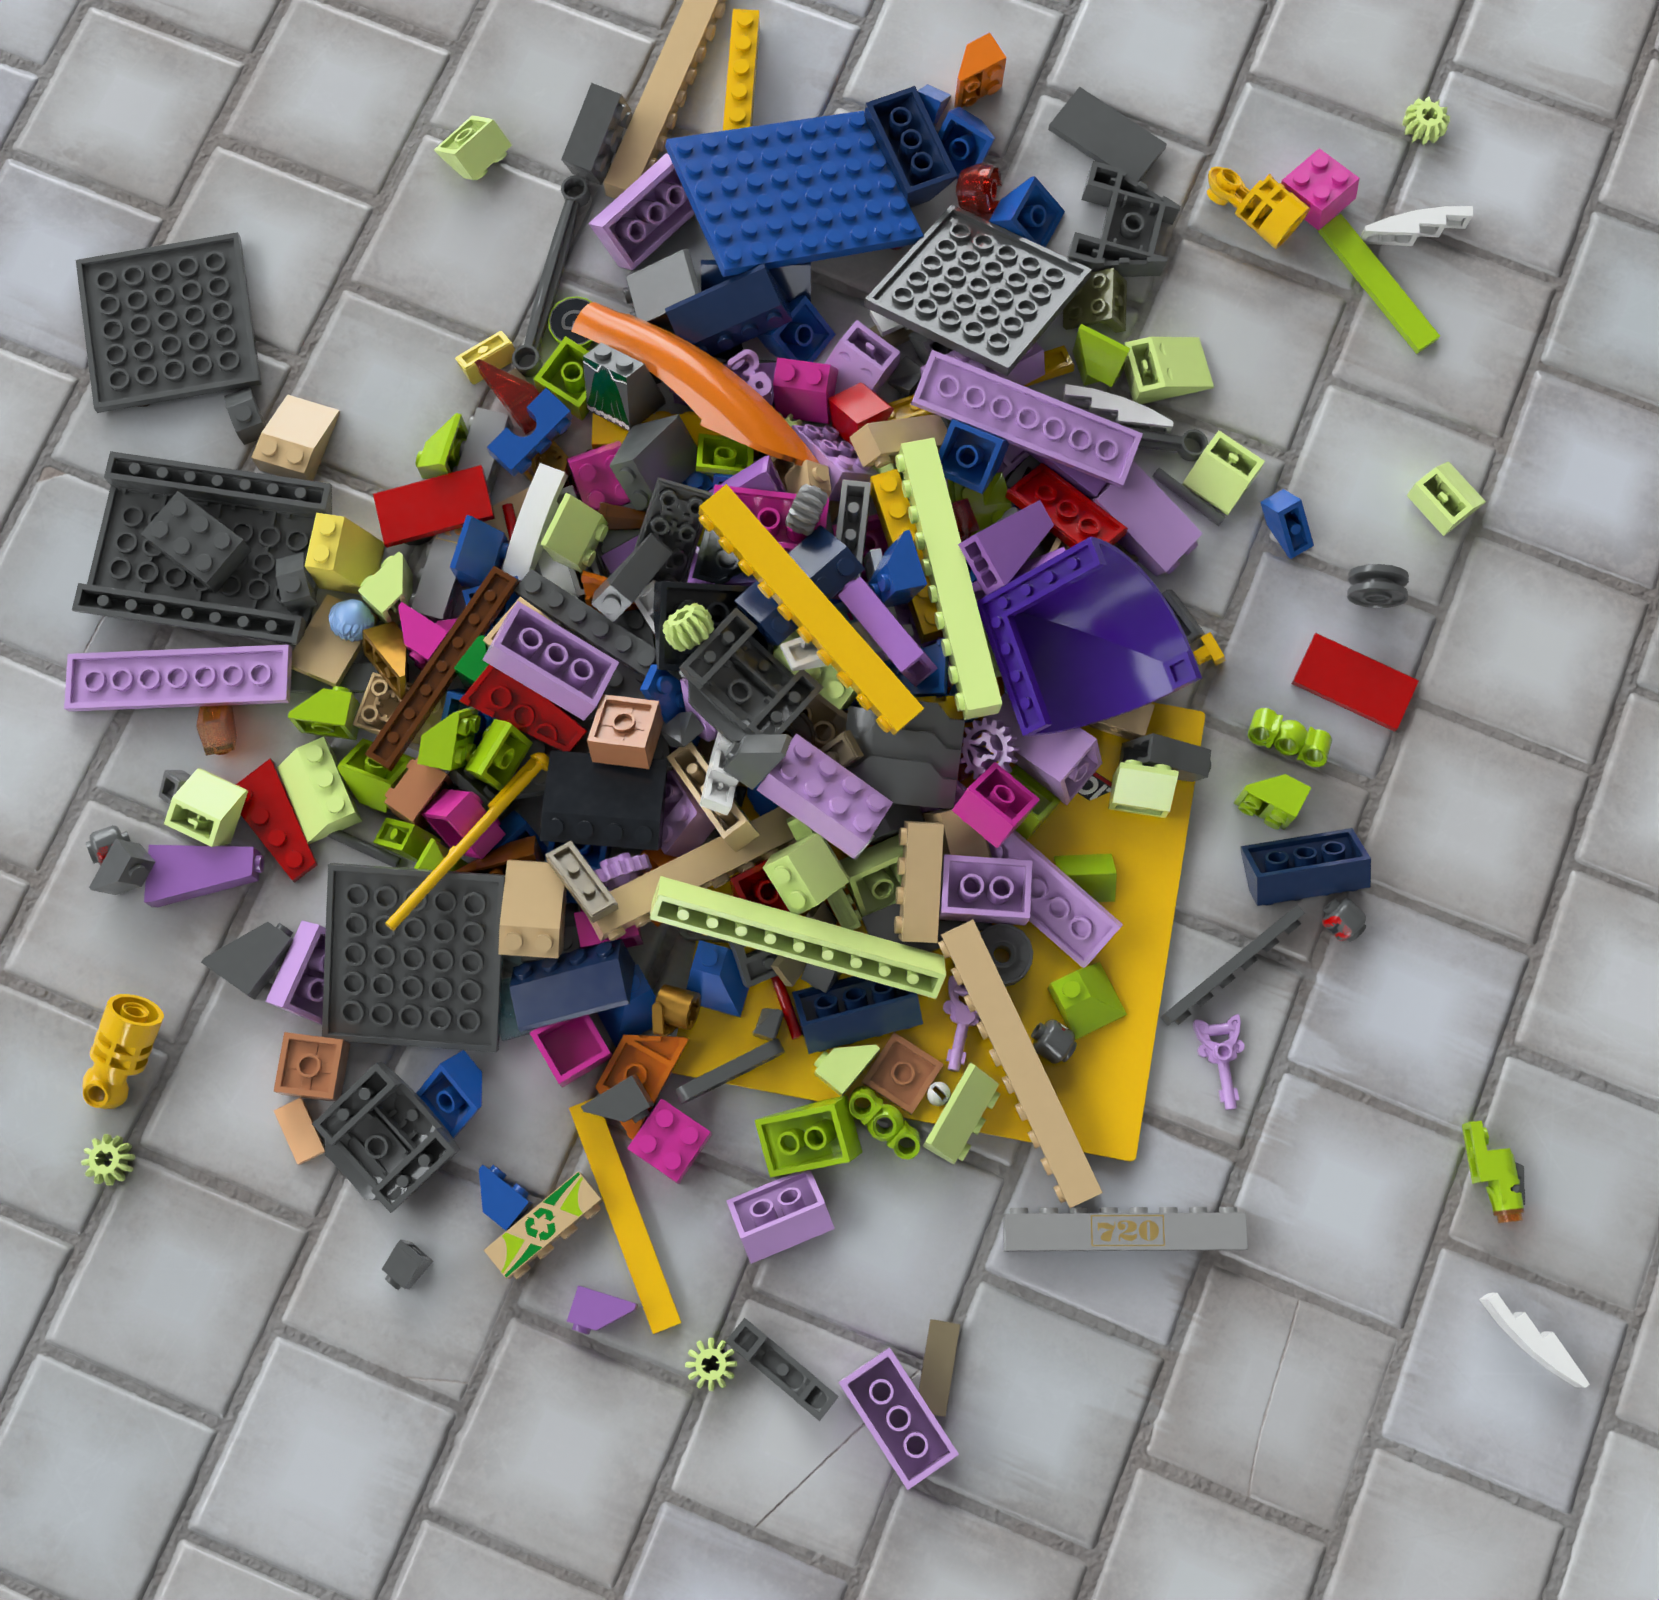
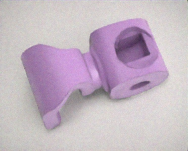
M745 349L729 359L728 368L733 372L749 364V368L743 372V378L745 381L748 380L747 384L768 402L772 395V384L766 373L759 372V358L757 354L750 349Z

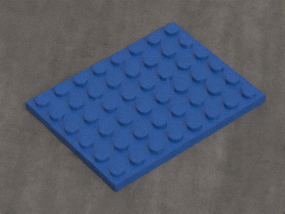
M864 111L669 138L666 140L665 148L723 277L744 273L763 263L768 269L913 245L921 237H924L903 192L866 122Z

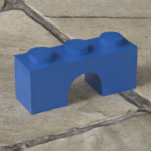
M547 388L526 407L528 415L537 423L536 429L532 434L520 437L513 434L506 427L487 446L489 454L513 477L518 472L520 474L524 473L531 466V459L538 452L543 454L551 446V439L557 433L563 434L572 423L570 421L572 419L571 411Z

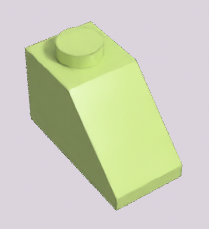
M875 1044L833 1048L829 1054L824 1051L814 1063L817 1067L814 1075L838 1095L843 1096L879 1053L880 1048Z

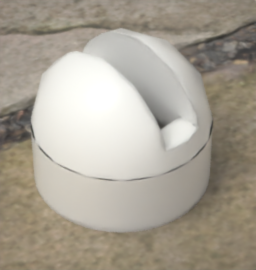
M943 1082L932 1083L927 1091V1099L934 1106L945 1105L951 1096L950 1088ZM935 1086L946 1096L943 1100L932 1090Z

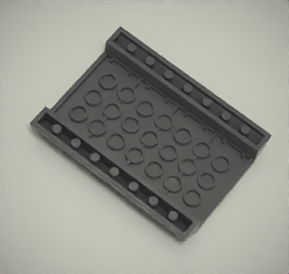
M110 451L104 478L111 487L87 584L78 583L72 611L298 645L311 622L314 607L290 613L284 606L276 580V559L304 552L305 557H307L316 512L332 515V485L330 483ZM177 491L242 538L252 550L216 593L151 546L141 535ZM311 577L312 584H313V588H314V592H315V596H316V595H317L318 586H317V584L315 583V581L313 580V578Z

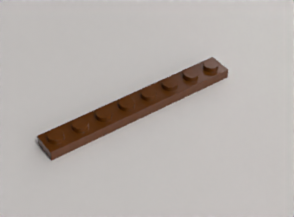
M493 566L366 751L365 755L369 759L389 771L394 769L456 678L457 673L454 669L456 664L476 638L486 634L514 593L515 588L519 584L517 578Z

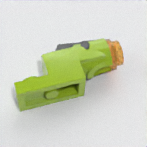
M1482 1121L1462 1124L1472 1184L1488 1182L1486 1190L1492 1204L1493 1215L1497 1216L1498 1223L1523 1221L1522 1213H1524L1523 1205H1525L1524 1166L1515 1162L1510 1148L1487 1150L1486 1145L1489 1144V1135L1486 1127H1483Z

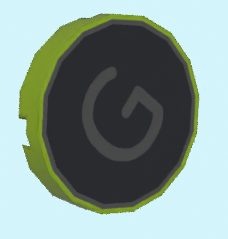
M578 296L568 297L557 302L551 309L548 318L549 331L552 338L558 342V345L565 336L585 349L594 342L572 332L577 316L587 304L591 303L590 300Z

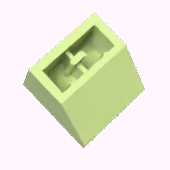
M1218 431L1204 449L1182 485L1226 515H1229L1257 477L1265 461L1221 431Z
M1449 461L1431 470L1416 482L1407 494V497L1443 536L1486 502Z
M400 552L386 558L381 565V569L376 574L365 578L361 583V588L358 590L369 609L384 624L394 621L398 626L401 623L398 606L401 602L409 606L410 597L413 594V573Z
M1126 760L1125 763L1120 762L1112 778L1108 809L1166 818L1171 809L1179 771L1171 770L1170 766L1164 764H1156L1154 767L1142 765L1143 763L1137 760Z
M198 768L172 797L164 825L211 847L231 844L248 790Z

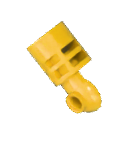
M1218 166L1212 167L1209 170L1208 197L1218 205L1224 206L1228 202L1236 208L1235 215L1246 222L1250 228H1253L1274 249H1278L1293 234L1310 211V207L1292 192L1290 193L1286 190L1285 186L1278 183L1270 173L1263 181L1260 180L1249 190L1240 176L1233 170Z
M118 994L110 997L89 1053L94 1064L83 1077V1098L87 1104L95 1108L114 1109L125 1102L129 1091L126 1079L129 1075H137L144 1071L164 1019L163 1011L157 1004L144 997L131 994Z

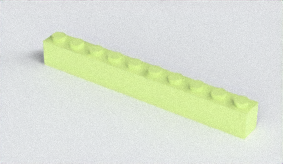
M935 438L901 443L899 455L895 456L898 472H903L902 491L904 497H909L911 507H908L909 519L911 524H916L918 533H915V543L917 549L923 552L924 559L921 560L924 575L929 576L931 584L928 586V595L930 602L935 603L937 612H935L936 627L938 630L942 629L945 638L941 640L943 655L945 657L949 656L951 666L948 667V675L951 684H956L958 693L955 694V703L957 710L963 712L964 720L998 714L1002 706V700L966 559L958 546L961 543Z
M660 876L652 899L651 920L934 999L937 998L946 977L945 958L943 955Z

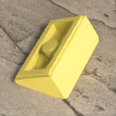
M499 331L460 354L455 359L469 381L474 385L512 363V355L515 348L502 331Z

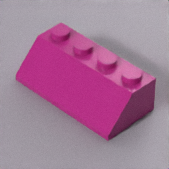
M715 484L714 494L724 485ZM729 486L787 553L807 537L802 533L798 534L792 531L793 529L787 527L785 522L797 494ZM829 498L815 529L819 525H822L825 529L827 527Z

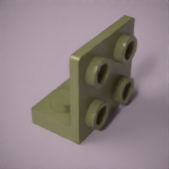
M1114 268L1092 272L1088 281L1063 309V328L1069 330L1079 328L1081 324L1089 326L1105 323L1115 333L1126 331L1127 281Z

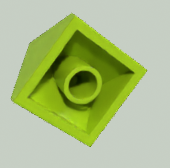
M1112 854L1054 856L1055 865L1097 902H1115L1117 873Z

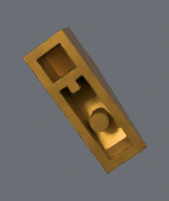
M394 621L362 630L363 653L399 699L402 700L406 695L407 647L404 644L402 630Z

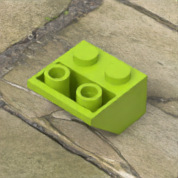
M469 707L453 712L422 734L417 764L448 771L466 766L470 754L476 750L474 737L481 723V717L478 715L479 710Z
M1287 774L1246 785L1235 798L1233 804L1239 806L1238 809L1246 815H1256L1264 819V823L1267 826L1276 830L1280 828L1285 830L1297 817L1312 787Z

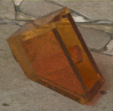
M232 705L200 706L196 727L206 756L212 754L224 755L235 750L237 734Z

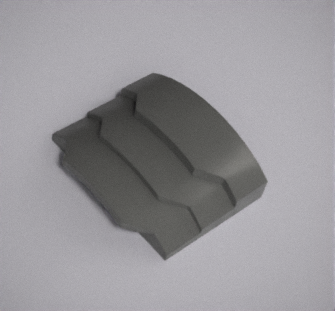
M737 608L679 667L688 680V703L713 728L732 743H739L746 735L782 734L824 688L805 670H799L794 675L755 640L752 635L758 627Z
M918 701L924 707L922 712L896 735H893L890 731L886 733L879 727L876 722L878 717L871 709L867 711L863 707L849 705L846 731L851 730L864 756L848 766L847 770L893 803L935 808H954L965 720L949 718L938 703Z
M376 1062L312 1123L325 1139V1156L347 1177L364 1200H379L390 1213L396 1210L413 1192L460 1151L451 1134L432 1110L383 1062Z

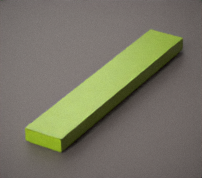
M1342 214L1334 217L1318 231L1416 354L1440 338L1438 332Z

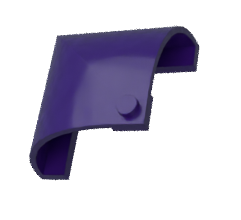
M1089 537L976 601L981 620L1023 736L1052 734L1101 722L1148 705L1202 679L1187 637L1173 610L1159 589L1130 557L1101 539Z

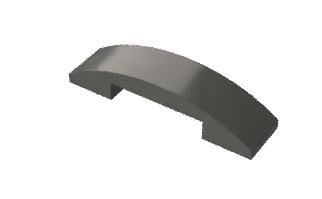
M745 1317L725 1341L818 1421L824 1417L839 1396Z

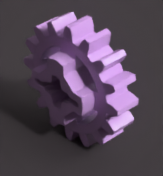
M983 718V721H973L974 728H964L967 736L963 737L962 740L964 744L961 748V753H963L964 757L960 759V764L968 765L965 772L974 773L973 779L977 780L997 761H999V766L1008 773H1011L1010 762L1017 763L1018 761L1013 756V752L1020 751L1019 747L1013 746V742L1018 738L1017 736H1009L1012 728L1010 726L1002 727V720L993 721L992 718Z
M629 852L601 861V869H597L594 872L605 887L612 891L650 871L652 866L648 855H636L631 858Z

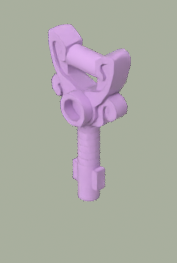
M951 975L948 981L950 1000L943 1004V1011L946 1014H951L950 1019L957 1024L953 1046L952 1049H948L946 1061L949 1062L948 1070L959 1072L960 1066L964 1065L966 1053L963 1051L968 1027L975 1026L981 1020L976 1011L971 1013L968 1006L959 1000V996L963 997L968 995L965 986L962 984L958 986Z
M1239 1014L1229 1018L1226 1023L1208 1025L1206 1022L1198 1019L1193 1022L1195 1034L1202 1043L1198 1047V1055L1202 1058L1208 1057L1207 1059L1210 1063L1218 1064L1222 1090L1218 1092L1220 1103L1224 1102L1225 1110L1237 1109L1236 1101L1239 1100L1238 1090L1233 1088L1229 1064L1245 1048L1242 1040H1237L1241 1024ZM1228 1034V1040L1223 1043L1210 1040V1036Z

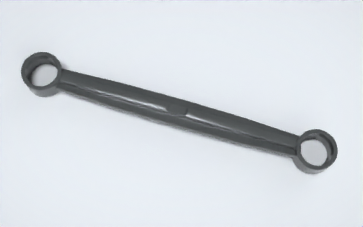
M570 176L561 185V192L565 203L544 265L525 342L512 355V362L515 368L524 377L535 376L542 368L543 362L538 351L565 267L579 207L586 205L591 197L587 182L581 176ZM576 186L584 187L581 195L577 197L567 196L571 188ZM526 355L536 356V360L531 366H519V361L522 357Z
M1130 428L1143 433L1138 448L1177 451L1179 456L1186 461L1198 460L1208 445V439L1205 434L1196 429L1188 430L1183 436ZM1190 438L1197 441L1200 445V452L1189 451L1184 444V440Z

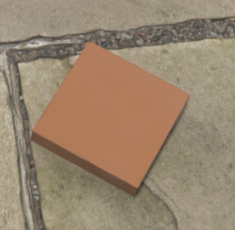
M894 1032L862 1083L912 1115L944 1064Z

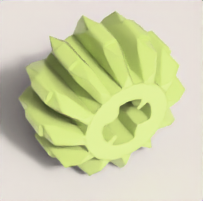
M1430 97L1426 98L1425 101L1418 98L1413 105L1408 106L1405 112L1406 115L1402 124L1406 127L1405 135L1412 134L1413 142L1421 139L1423 145L1428 140L1435 143L1447 131V126L1450 122V116L1446 115L1448 107H1440V100L1434 103L1431 102Z
M693 603L690 606L685 605L682 609L676 610L673 615H669L668 620L664 622L663 633L665 634V639L669 645H672L674 649H678L680 652L686 649L691 650L694 646L700 645L703 640L708 639L709 634L714 631L712 616L708 610H705L703 605Z
M104 1134L102 1142L96 1138L92 1140L94 1149H84V1153L89 1155V1159H84L81 1163L84 1166H90L86 1170L85 1175L87 1177L94 1176V1183L96 1184L105 1182L106 1185L113 1186L115 1179L121 1182L125 1180L123 1171H133V1167L127 1165L128 1161H133L136 1158L133 1154H127L132 1145L130 1143L123 1144V1137L117 1135L112 1139L111 1135ZM108 1154L113 1156V1159H109L112 1161L109 1166L104 1164V1161H108L105 1159Z
M714 1338L708 1339L709 1349L705 1348L702 1341H698L696 1344L701 1353L698 1354L694 1350L688 1351L691 1357L696 1358V1362L689 1361L685 1363L687 1368L696 1367V1371L690 1373L688 1378L692 1380L700 1375L701 1378L697 1383L698 1388H702L705 1380H709V1391H714L715 1379H717L719 1386L724 1388L726 1383L721 1376L724 1374L726 1377L733 1379L735 1375L726 1370L727 1366H737V1361L727 1362L726 1360L727 1357L734 1354V1350L730 1349L723 1354L721 1351L726 1345L724 1340H721L717 1349H714ZM713 1356H716L719 1360L716 1364L720 1363L719 1369H713L708 1373L704 1369L707 1365H703V1361L705 1358L711 1359Z

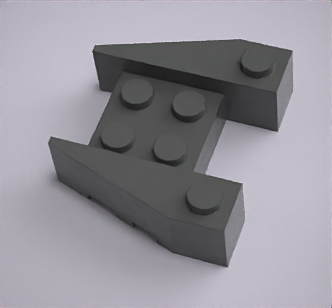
M1093 161L1081 200L1108 207L1101 236L1099 239L1075 232L1069 246L1067 258L1092 269L1091 273L1114 268L1122 277L1160 276L1168 261V257L1154 254L1161 223L1173 225L1181 206L1165 196L1160 197L1150 191L1145 183L1141 181L1138 183L1126 176L1127 172L1121 168Z

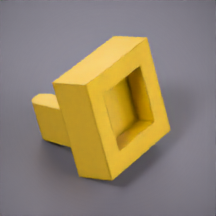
M1211 632L1200 637L1204 646L1193 652L1199 665L1211 659L1215 666L1226 661Z

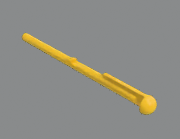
M537 752L530 756L531 758L488 804L490 809L456 847L452 846L448 855L385 922L391 930L394 931L531 780L541 770L548 771L549 757L545 753Z

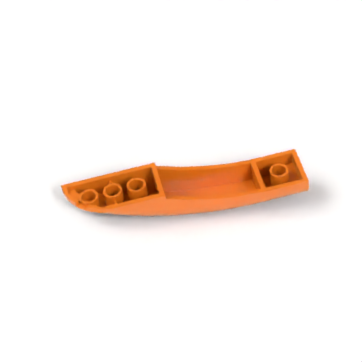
M596 302L587 304L577 316L572 332L599 344L603 343L644 363L649 372L670 387L702 419L701 426L778 459L793 462L799 466H802L806 459L819 463L793 428L757 391L705 351L652 323L630 314L617 312Z

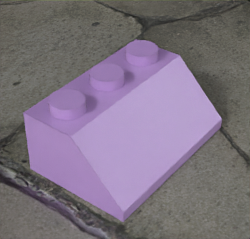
M944 854L941 871L939 920L966 922L974 920V922L1025 926L1030 920L1032 861Z
M301 921L265 1002L322 1025L326 928L318 924Z
M811 1170L789 1174L726 1200L751 1264L835 1229Z

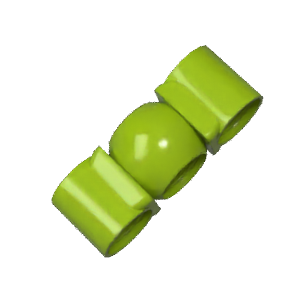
M1260 708L1254 712L1248 730V738L1252 743L1266 746L1269 749L1273 744L1275 749L1283 755L1298 754L1296 760L1303 761L1311 767H1321L1326 763L1332 744V737L1329 733L1320 729L1315 730L1311 726L1307 731L1304 725L1296 720L1282 721L1283 715H1277L1275 711L1268 708Z
M860 1086L853 1090L849 1102L850 1113L855 1118L860 1119L864 1126H867V1130L872 1137L879 1141H886L887 1146L894 1149L895 1154L901 1159L908 1160L917 1156L920 1150V1134L916 1128L909 1126L908 1122L903 1120L900 1111L890 1104H883V1099L877 1097L873 1089L867 1086ZM865 1097L871 1102V1105L867 1108H860L856 1105L855 1100ZM887 1117L891 1119L893 1124L888 1128H882L878 1125L877 1120ZM904 1137H909L914 1140L915 1144L912 1147L905 1148L900 1145L899 1141Z

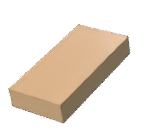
M300 1097L274 1110L298 1165L325 1153V1146L317 1129L312 1125L313 1119L303 1098Z

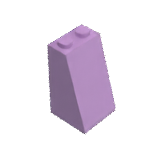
M1135 461L1132 462L1122 488L1106 482L1098 495L1090 499L1128 528L1126 535L1118 541V544L1131 555H1136L1139 562L1155 576L1163 573L1168 575L1180 565L1178 559L1183 554L1188 555L1198 546L1196 540L1203 534Z
M1004 693L1001 697L1002 706L999 713L984 716V718H992L993 721L1002 720V727L1010 726L1012 728L1009 736H1017L1018 739L1013 742V746L1020 748V751L1013 752V756L1018 759L1017 763L1014 764L1018 765L1049 790L1062 803L1068 805L1102 764L1097 739L1080 727L1052 734L1023 736L1008 693Z

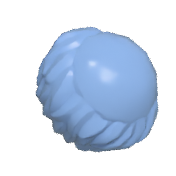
M349 599L341 601L330 609L328 617L331 630L336 636L346 641L362 640V630L374 626V616L371 614L369 607L360 600Z

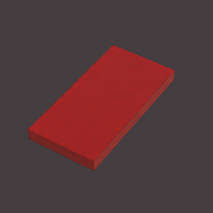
M1043 463L1008 489L1005 495L1008 500L1021 510L1041 500L1054 524L1049 532L1070 548L1089 537L1098 538L1114 545L1126 535L1128 530L1126 526Z
M482 465L373 494L383 543L386 548L462 528L466 515L473 516L482 522L495 519Z
M1315 633L1291 684L1395 732L1400 725L1419 680Z

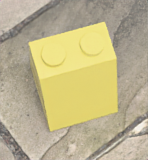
M316 512L305 568L319 589L360 595L358 590L361 588L360 586L364 579L376 574L380 570L385 545L381 540L346 517Z

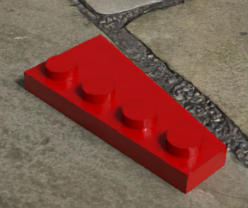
M490 664L459 700V702L471 706L486 715L509 722L518 730L561 751L571 752L587 733L583 726L555 703Z
M270 758L235 784L248 790L240 815L295 883L318 864L310 845L306 841L295 811L286 794L285 787L276 771L275 764Z

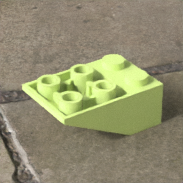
M1147 337L1124 343L1125 346L1131 348L1124 372L1134 402L1145 404L1214 388L1199 337Z

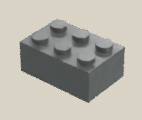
M591 83L561 159L572 174L602 185L612 164L611 161L614 153H617L621 144L623 130L628 128L632 119L631 109L622 94Z
M179 491L176 492L141 533L151 546L214 593L220 589L252 551L242 538Z

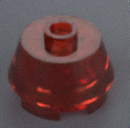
M982 162L965 168L960 172L956 184V196L961 209L980 217L993 214L1000 200H996L997 186H1002L998 167Z

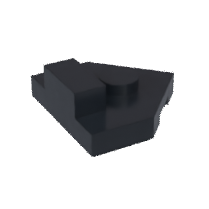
M706 529L704 530L692 578L714 584H724L743 571L738 565L740 560L733 552L728 554L718 542L720 538L713 530L710 532Z

